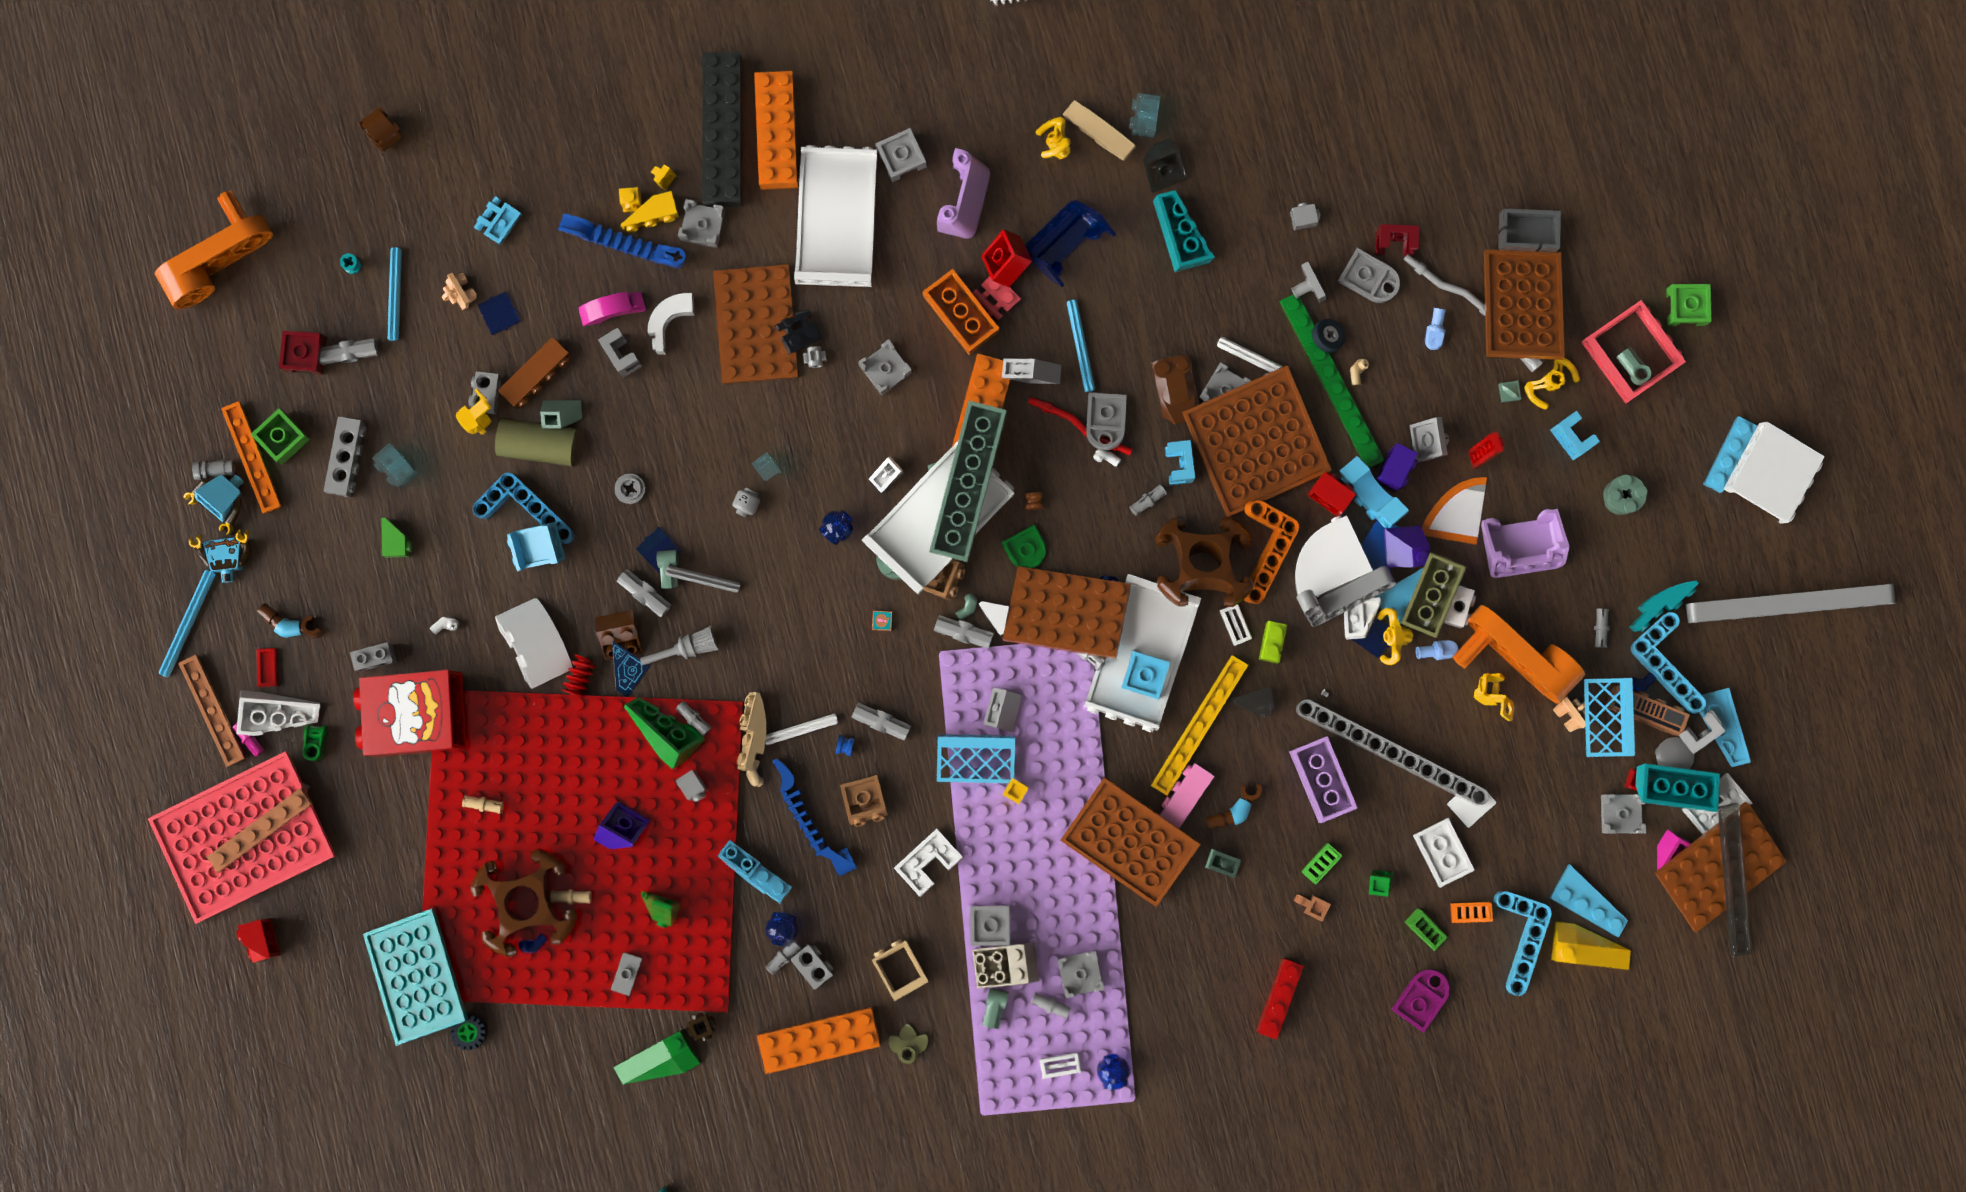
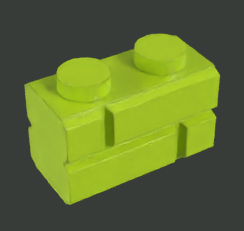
M1272 621L1266 622L1259 660L1276 664L1280 663V652H1282L1286 624Z

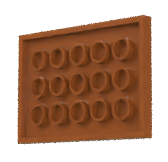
M1485 249L1486 357L1563 360L1565 349L1561 252Z
M789 264L713 271L722 384L798 378L796 352L788 354L780 339L786 333L784 330L778 332L775 327L782 319L793 317Z
M1018 566L1003 641L1117 659L1131 584Z
M1105 776L1060 840L1155 907L1160 903L1201 844Z
M1744 802L1654 873L1692 930L1697 933L1787 861L1750 804Z

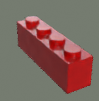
M1282 958L1256 1032L1277 1040L1304 966Z

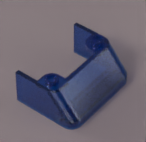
M1073 200L1066 204L1025 244L1032 263L1048 279L1063 287L1065 284L1059 278L1063 272V266L1060 263L1086 238L1097 240L1102 236L1103 232L1113 237L1116 233L1101 213L1077 200Z

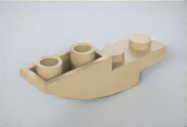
M751 692L747 695L744 701V714L740 718V730L746 732L742 739V752L737 759V769L742 771H752L755 755L764 753L766 716L763 701L758 692Z

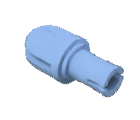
M1434 308L1432 324L1427 326L1425 344L1431 350H1438L1444 343L1446 329L1443 327L1446 312L1444 309Z
M1453 640L1434 641L1432 646L1416 647V657L1418 659L1434 657L1436 660L1450 659L1458 651V645Z

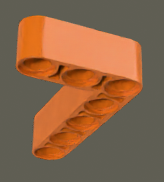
M1253 500L1245 505L1246 515L1274 530L1250 576L1254 585L1252 591H1256V598L1253 600L1250 592L1244 599L1248 603L1258 604L1265 598L1298 533L1299 524L1292 517L1267 503ZM1255 504L1259 508L1257 514L1253 512V506ZM1271 513H1273L1275 516L1273 523L1269 521V515ZM1287 522H1289L1291 525L1289 532H1287L1285 529V524ZM1278 539L1282 541V547L1280 549L1277 548L1276 545ZM1270 556H1272L1274 560L1271 566L1268 564V558ZM1261 573L1265 575V580L1262 583L1259 580Z

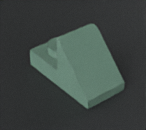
M1211 849L1205 868L1235 878L1241 860Z

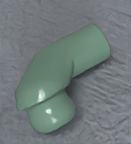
M971 593L967 594L964 598L966 601L964 608L955 612L959 620L972 615L976 610L977 598Z

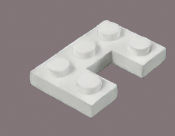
M1728 773L1720 777L1719 796L1723 801L1718 804V812L1682 808V811L1702 835L1744 802L1752 804Z
M938 829L933 831L894 867L919 897L934 885L922 869L935 857L948 870L952 869L963 858Z

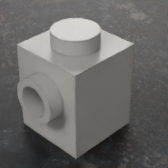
M1309 202L1298 204V207L1292 208L1290 211L1294 230L1315 227L1318 224V220H1320L1319 209L1315 208V204L1309 205Z

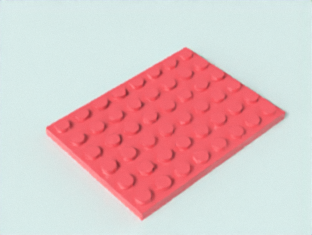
M288 751L148 818L195 924L336 857L313 805H311L223 871L217 873L207 859L208 855L298 789L303 788L307 794Z

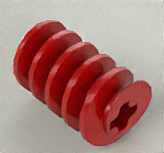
M575 654L574 656L579 660L571 662L575 668L568 669L572 675H566L569 682H563L567 689L560 690L577 697H584L581 690H587V687L583 683L591 681L586 676L593 675V672L589 669L596 668V665L591 660Z

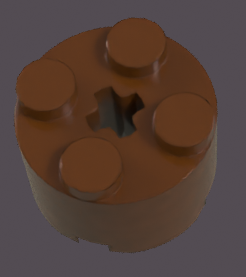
M379 107L358 122L362 130H367L366 136L384 153L397 143L403 135L399 131L400 128L394 121L390 122L387 118V113Z

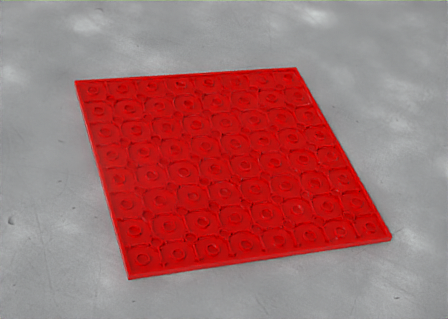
M463 690L466 749L432 752L422 907V912L435 908L462 1001L728 1012L735 871L722 861L718 854L729 840L737 844L740 770L737 769V759L741 753L742 730H740V718L743 714V702L641 698L658 707L659 712L668 717L669 715L676 717L675 720L683 725L688 720L676 710V707L682 701H685L695 712L698 711L700 717L712 727L703 736L705 738L704 742L688 760L672 769L657 755L624 708L625 704L637 697L590 695L577 697L565 694ZM692 724L690 725V726H692L698 733H700ZM691 770L697 771L708 788V791L705 792L706 796L697 802L687 800L676 782L677 779ZM468 795L478 798L484 796L489 800L503 801L504 808L502 813L499 814L490 811L480 812L479 809L463 807V799H466L464 796ZM616 802L623 804L650 820L632 847L609 849L593 840L600 823ZM535 849L548 851L563 861L566 866L565 874L556 875L552 869L548 873L550 900L552 890L569 891V889H574V891H591V903H574L573 905L568 903H552L557 916L561 920H564L563 915L566 914L565 911L575 909L578 917L572 932L562 944L552 945L550 935H552V932L557 931L554 926L533 925L513 933L508 938V943L516 945L517 954L511 957L500 955L487 947L482 942L481 932L489 930L492 933L495 932L496 937L500 933L499 909L490 888L484 885L485 891H482V895L473 897L470 890L471 883L481 866L488 861H496L498 870H496L495 874H492L495 880L513 881L536 872L541 866V862L536 863L532 861L530 852ZM520 886L511 894L510 908L512 913L518 918L524 920L532 918L539 907L538 896L531 888ZM642 891L681 903L673 926L668 925V928L656 925L657 921L652 919L641 896ZM623 952L642 958L630 996L611 990Z

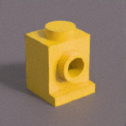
M638 187L619 189L620 205L623 208V213L635 212L642 206L641 192Z

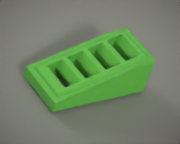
M1326 843L1301 872L1316 885L1338 862L1342 855L1329 843ZM1328 851L1334 858H1329L1325 852ZM1322 856L1329 864L1325 865L1319 858ZM1315 862L1323 868L1322 872L1314 865ZM1312 868L1319 875L1315 877L1309 869Z
M1416 909L1405 921L1433 951H1436L1448 938L1420 909ZM1425 923H1427V925L1420 931L1419 929H1420ZM1431 928H1433V930L1430 932V934L1426 937L1425 935L1427 934V932H1428ZM1438 933L1439 936L1431 942L1430 940Z

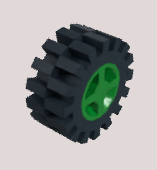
M466 1014L468 1021L451 1026L452 1032H450V1036L452 1035L451 1040L456 1043V1047L459 1046L462 1050H472L485 1042V1037L488 1035V1032H486L488 1027L487 1025L485 1026L484 1019L481 1020L480 1016Z

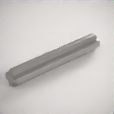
M670 565L666 567V576L732 592H738L740 589L739 582Z

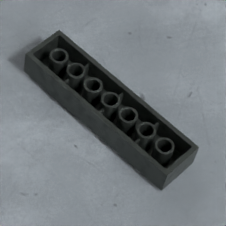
M702 52V202L707 207H713L714 205L742 207V56L740 52Z

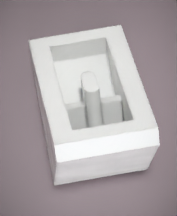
M889 456L869 480L882 493L903 475V470Z
M980 602L979 606L1001 637L1004 634L1009 606Z

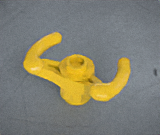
M1063 117L1054 118L1036 130V135L1041 136L1045 131L1054 127V131L1049 133L1046 139L1050 150L1043 151L1041 153L1042 158L1055 156L1063 159L1070 154L1071 140L1065 137L1066 121Z
M1565 357L1563 360H1554L1553 369L1541 380L1530 381L1525 385L1524 390L1531 402L1542 409H1548L1549 404L1540 400L1534 394V390L1547 389L1548 391H1556L1561 388L1566 381L1562 372L1563 366L1569 369L1573 381L1579 382L1580 376L1575 365Z
M1384 608L1377 614V619L1382 620L1386 615L1389 616L1390 627L1384 632L1383 638L1387 645L1392 646V657L1388 658L1382 655L1380 660L1384 664L1393 665L1401 659L1402 645L1412 642L1413 633L1410 628L1400 625L1395 609Z

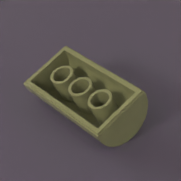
M501 418L496 432L495 453L498 457L573 467L578 429L568 427L542 428V424Z
M1430 552L1401 624L1437 638L1467 566L1448 557Z

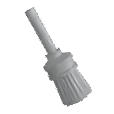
M709 626L692 635L680 636L678 644H675L673 648L642 657L640 661L643 666L676 654L677 656L682 655L687 660L690 657H696L700 653L718 650V644L712 627Z

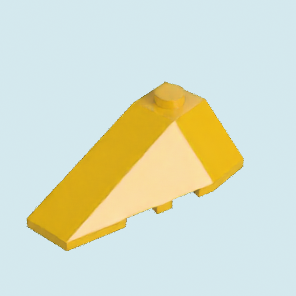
M1555 921L1551 960L1629 970L1631 950L1576 924Z

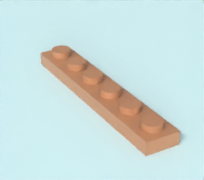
M194 655L179 662L182 673L226 767L246 759L199 656Z
M303 788L298 789L208 855L207 859L217 873L223 871L313 805V802Z

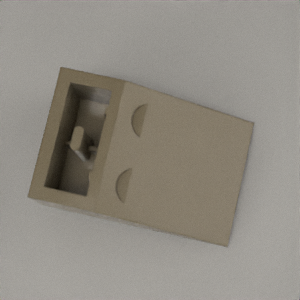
M1034 942L972 950L977 988L1029 984L1039 981Z

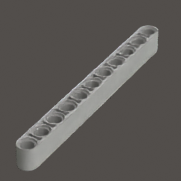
M1894 584L1689 603L1686 604L1688 623L1887 605L1895 604L1896 599Z
M1303 700L1296 706V712L1300 717L1473 805H1484L1489 799V794L1484 788L1311 700ZM1304 703L1310 706L1311 710L1308 714H1304L1301 711V706ZM1321 712L1326 713L1328 716L1325 723L1320 722L1318 719ZM1337 721H1342L1345 724L1342 732L1336 729ZM1356 729L1362 733L1360 740H1356L1353 737V732ZM1373 738L1379 741L1377 749H1373L1370 745ZM1390 747L1396 750L1394 758L1388 756V749ZM1407 756H1411L1414 760L1411 767L1405 764ZM1424 765H1428L1431 768V773L1428 776L1422 772ZM1441 774H1446L1448 777V782L1445 785L1440 782ZM1460 782L1465 785L1463 793H1459L1457 790V785ZM1477 791L1483 795L1480 802H1477L1474 798Z

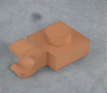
M1298 894L1294 899V902L1306 907L1305 914L1321 922L1331 905L1313 895L1310 900Z

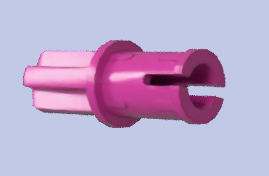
M237 723L232 727L235 732H237ZM238 734L242 740L241 743L245 744L255 757L264 752L263 747L256 740L255 736Z

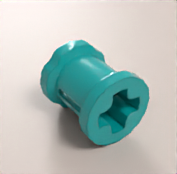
M347 253L341 257L340 265L348 273L354 274L360 271V260L353 254ZM348 262H351V263L353 262V263H354L352 266H351V265H349V266L347 265Z

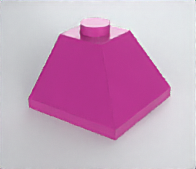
M1667 829L1657 845V870L1692 843Z

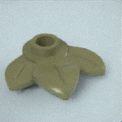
M906 1024L901 1029L899 1037H889L891 1050L897 1053L900 1061L905 1064L913 1063L917 1055L926 1049L928 1043L927 1034L917 1036L915 1030L909 1024ZM906 1050L911 1051L912 1055L910 1057H905L904 1052Z

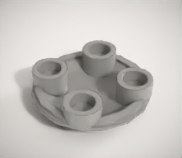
M1671 737L1665 739L1655 750L1657 763L1660 766L1690 769L1694 763V754L1681 738Z

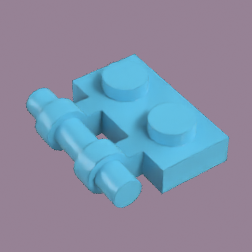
M495 196L492 202L489 201L487 204V209L483 215L477 218L478 222L474 228L480 232L484 226L487 227L484 235L501 245L522 214L507 203H504L502 208H499L498 205L501 200ZM493 212L497 213L492 222L488 221Z

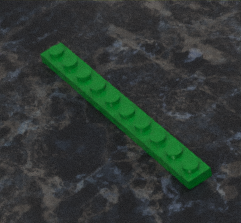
M1294 294L1281 300L1280 304L1362 462L1368 468H1371L1385 461L1330 354L1321 351L1315 345L1312 338V330L1315 325L1300 297L1296 299Z

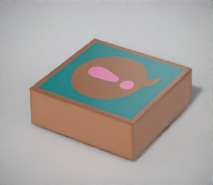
M873 611L872 630L891 631L892 612Z

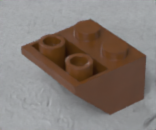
M633 610L595 617L596 634L605 660L613 659L612 642H616L633 655L643 653L638 624Z

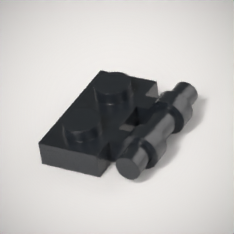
M809 309L798 311L795 313V316L789 319L784 318L775 325L778 332L784 330L786 333L780 339L789 355L823 338L815 321L810 323L806 321V318L811 316ZM799 323L800 328L793 331L792 325Z

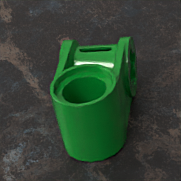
M306 724L304 729L303 756L307 760L316 762L324 757L328 735L327 725L317 727ZM316 747L317 755L311 757L310 750Z

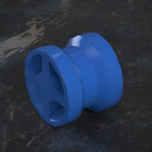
M839 735L836 754L845 753L851 757L855 738L851 737L848 739L843 735Z

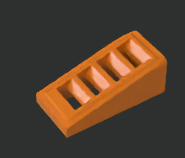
M1492 902L1450 903L1451 923L1493 921ZM1482 906H1485L1486 917H1482ZM1457 907H1461L1460 919H1458ZM1465 907H1469V918H1466ZM1474 907H1477V918H1474Z

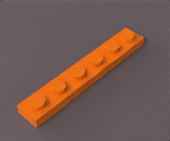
M238 401L221 408L262 513L267 514L281 508L282 504L258 444L251 435L252 429L241 402Z

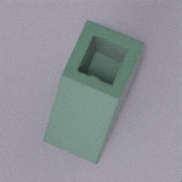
M543 400L540 411L542 428H563L583 418L581 400Z

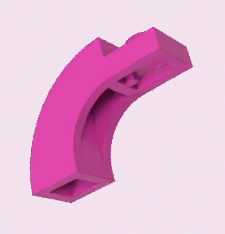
M621 292L604 296L578 308L583 326L601 324L603 321L616 316L646 310L641 292Z

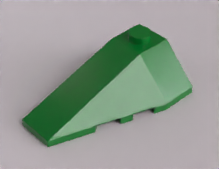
M640 697L624 706L657 755L672 769L686 762L705 740L689 724L685 723L683 725L675 720L676 717L672 715L668 717L659 712L658 707Z
M642 891L641 896L652 919L657 921L656 925L668 928V925L673 926L681 903Z
M682 1029L618 1064L614 1069L622 1084L682 1074L701 1063Z

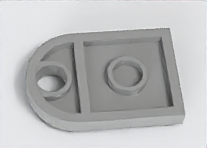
M1359 248L1355 250L1337 281L1376 303H1384L1391 300L1398 292L1400 286L1399 276L1392 267ZM1389 283L1393 286L1394 290L1392 293H1387L1384 291L1383 286Z
M1088 394L1086 435L1088 441L1095 448L1111 450L1122 442L1125 433L1127 395ZM1107 436L1110 438V442L1102 444L1100 438Z

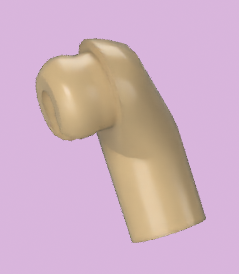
M1358 359L1351 366L1352 386L1361 385L1360 374L1369 367L1367 359Z
M755 759L752 771H747L746 776L752 786L761 787L764 779L757 773L760 761Z

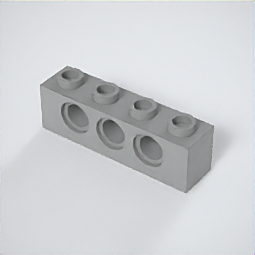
M338 416L324 492L350 498L351 493H354L356 487L354 478L355 474L357 475L359 471L358 457L361 456L363 451V445H361L362 437L366 435V426L363 421ZM353 434V441L351 443H347V436ZM345 453L350 454V459L347 462L342 460ZM345 471L346 478L340 481L339 474Z

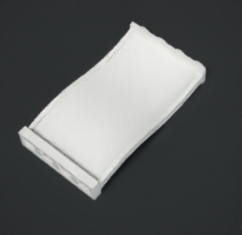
M814 145L801 147L795 284L872 287L877 150L871 147L855 149L850 146L844 148H836L834 146L817 148Z
M958 441L921 478L893 510L862 539L863 543L918 595L952 560V558L933 554L929 551ZM994 468L991 472L976 534L1015 494L1012 491L1014 487L1009 482H1003L998 478L1000 474Z
M1128 574L1125 583L1131 584L1117 659L1108 658L1103 668L1095 671L1084 707H1087V711L1098 714V712L1105 713V717L1112 720L1117 718L1123 719L1124 723L1130 726H1135V724L1141 725L1143 730L1153 733L1154 730L1157 731L1159 729L1201 598L1185 593L1189 598L1188 606L1178 607L1157 588V583ZM1132 651L1170 662L1159 699L1121 688Z

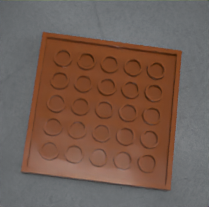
M1288 365L1182 411L1226 517L1245 510V505L1249 501H1265L1321 476L1324 472L1332 471Z

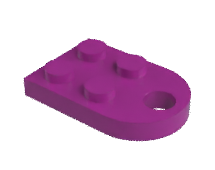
M1427 969L1418 972L1411 979L1391 1010L1424 1033L1448 998V981L1441 973L1435 970ZM1432 976H1438L1440 979V983L1436 987L1430 985V978Z

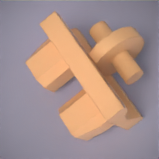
M453 273L448 274V279L446 280L448 286L443 287L445 294L442 296V299L444 301L450 300L452 304L458 302L462 310L467 309L469 303L477 297L475 291L472 288L463 291L462 286L468 282L464 273L457 275Z
M1565 697L1553 709L1558 717H1562L1566 713L1570 715L1571 719L1564 723L1569 732L1578 728H1584L1585 721L1582 716H1585V702L1580 703L1576 698L1572 701V704L1568 697Z

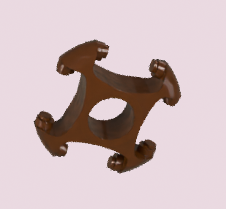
M1177 516L1159 530L1155 537L1157 546L1163 547L1169 542L1172 543L1177 552L1180 569L1179 578L1175 582H1171L1166 576L1158 577L1157 588L1176 606H1188L1189 598L1182 592L1205 589L1225 592L1227 595L1224 596V606L1227 607L1238 605L1252 591L1254 585L1251 577H1244L1239 583L1233 576L1229 558L1230 545L1238 543L1241 547L1251 546V535L1233 518L1224 517L1220 519V528H1223V531H1228L1226 533L1201 535L1182 532L1180 530L1185 528V518ZM1195 553H1208L1218 561L1219 568L1212 572L1199 571L1190 563L1189 557Z
M535 849L530 852L532 861L536 863L541 862V866L536 872L513 881L495 880L492 874H495L496 870H498L496 861H488L481 866L471 883L470 890L473 897L482 895V891H485L484 885L490 888L499 909L500 933L496 937L495 932L492 933L489 930L481 932L482 942L487 947L500 955L511 957L517 954L516 945L508 943V938L523 928L533 925H552L557 931L552 932V935H550L552 945H559L568 938L576 924L578 917L575 909L565 911L566 914L563 915L564 920H561L551 903L548 889V873L552 869L556 875L565 874L566 866L563 861L548 851ZM520 886L531 888L536 892L539 899L537 912L532 918L526 920L518 918L512 913L510 908L511 894Z

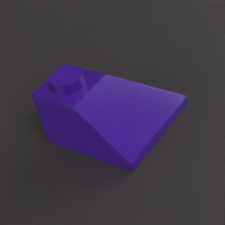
M1420 525L1384 529L1385 561L1387 567L1425 566L1430 554V545Z
M616 802L600 823L593 840L609 849L632 847L650 820L623 804Z

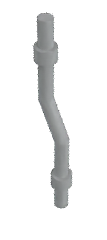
M1409 253L1405 256L1404 260L1415 268V272L1425 276L1438 288L1465 297L1480 309L1479 312L1485 316V304L1470 291L1443 282L1428 270L1422 261L1418 262Z

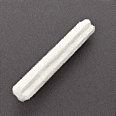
M1221 337L1217 343L1219 348L1268 372L1283 367L1224 337Z
M831 714L766 734L765 744L770 745L838 723L836 714Z

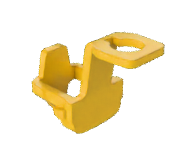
M476 388L475 392L481 400L470 410L463 406L456 413V418L468 433L475 434L479 432L483 435L486 433V427L492 422L489 416L485 414L491 408V405L486 397Z
M1500 673L1483 674L1479 680L1478 688L1474 691V698L1484 705L1492 706L1498 705V702L1501 703V716L1507 721H1512L1514 713L1513 701L1505 695H1499L1500 681H1504L1505 676ZM1488 682L1493 683L1492 694L1486 693ZM1507 704H1508V707H1509V713H1508V714L1506 713V705H1507Z

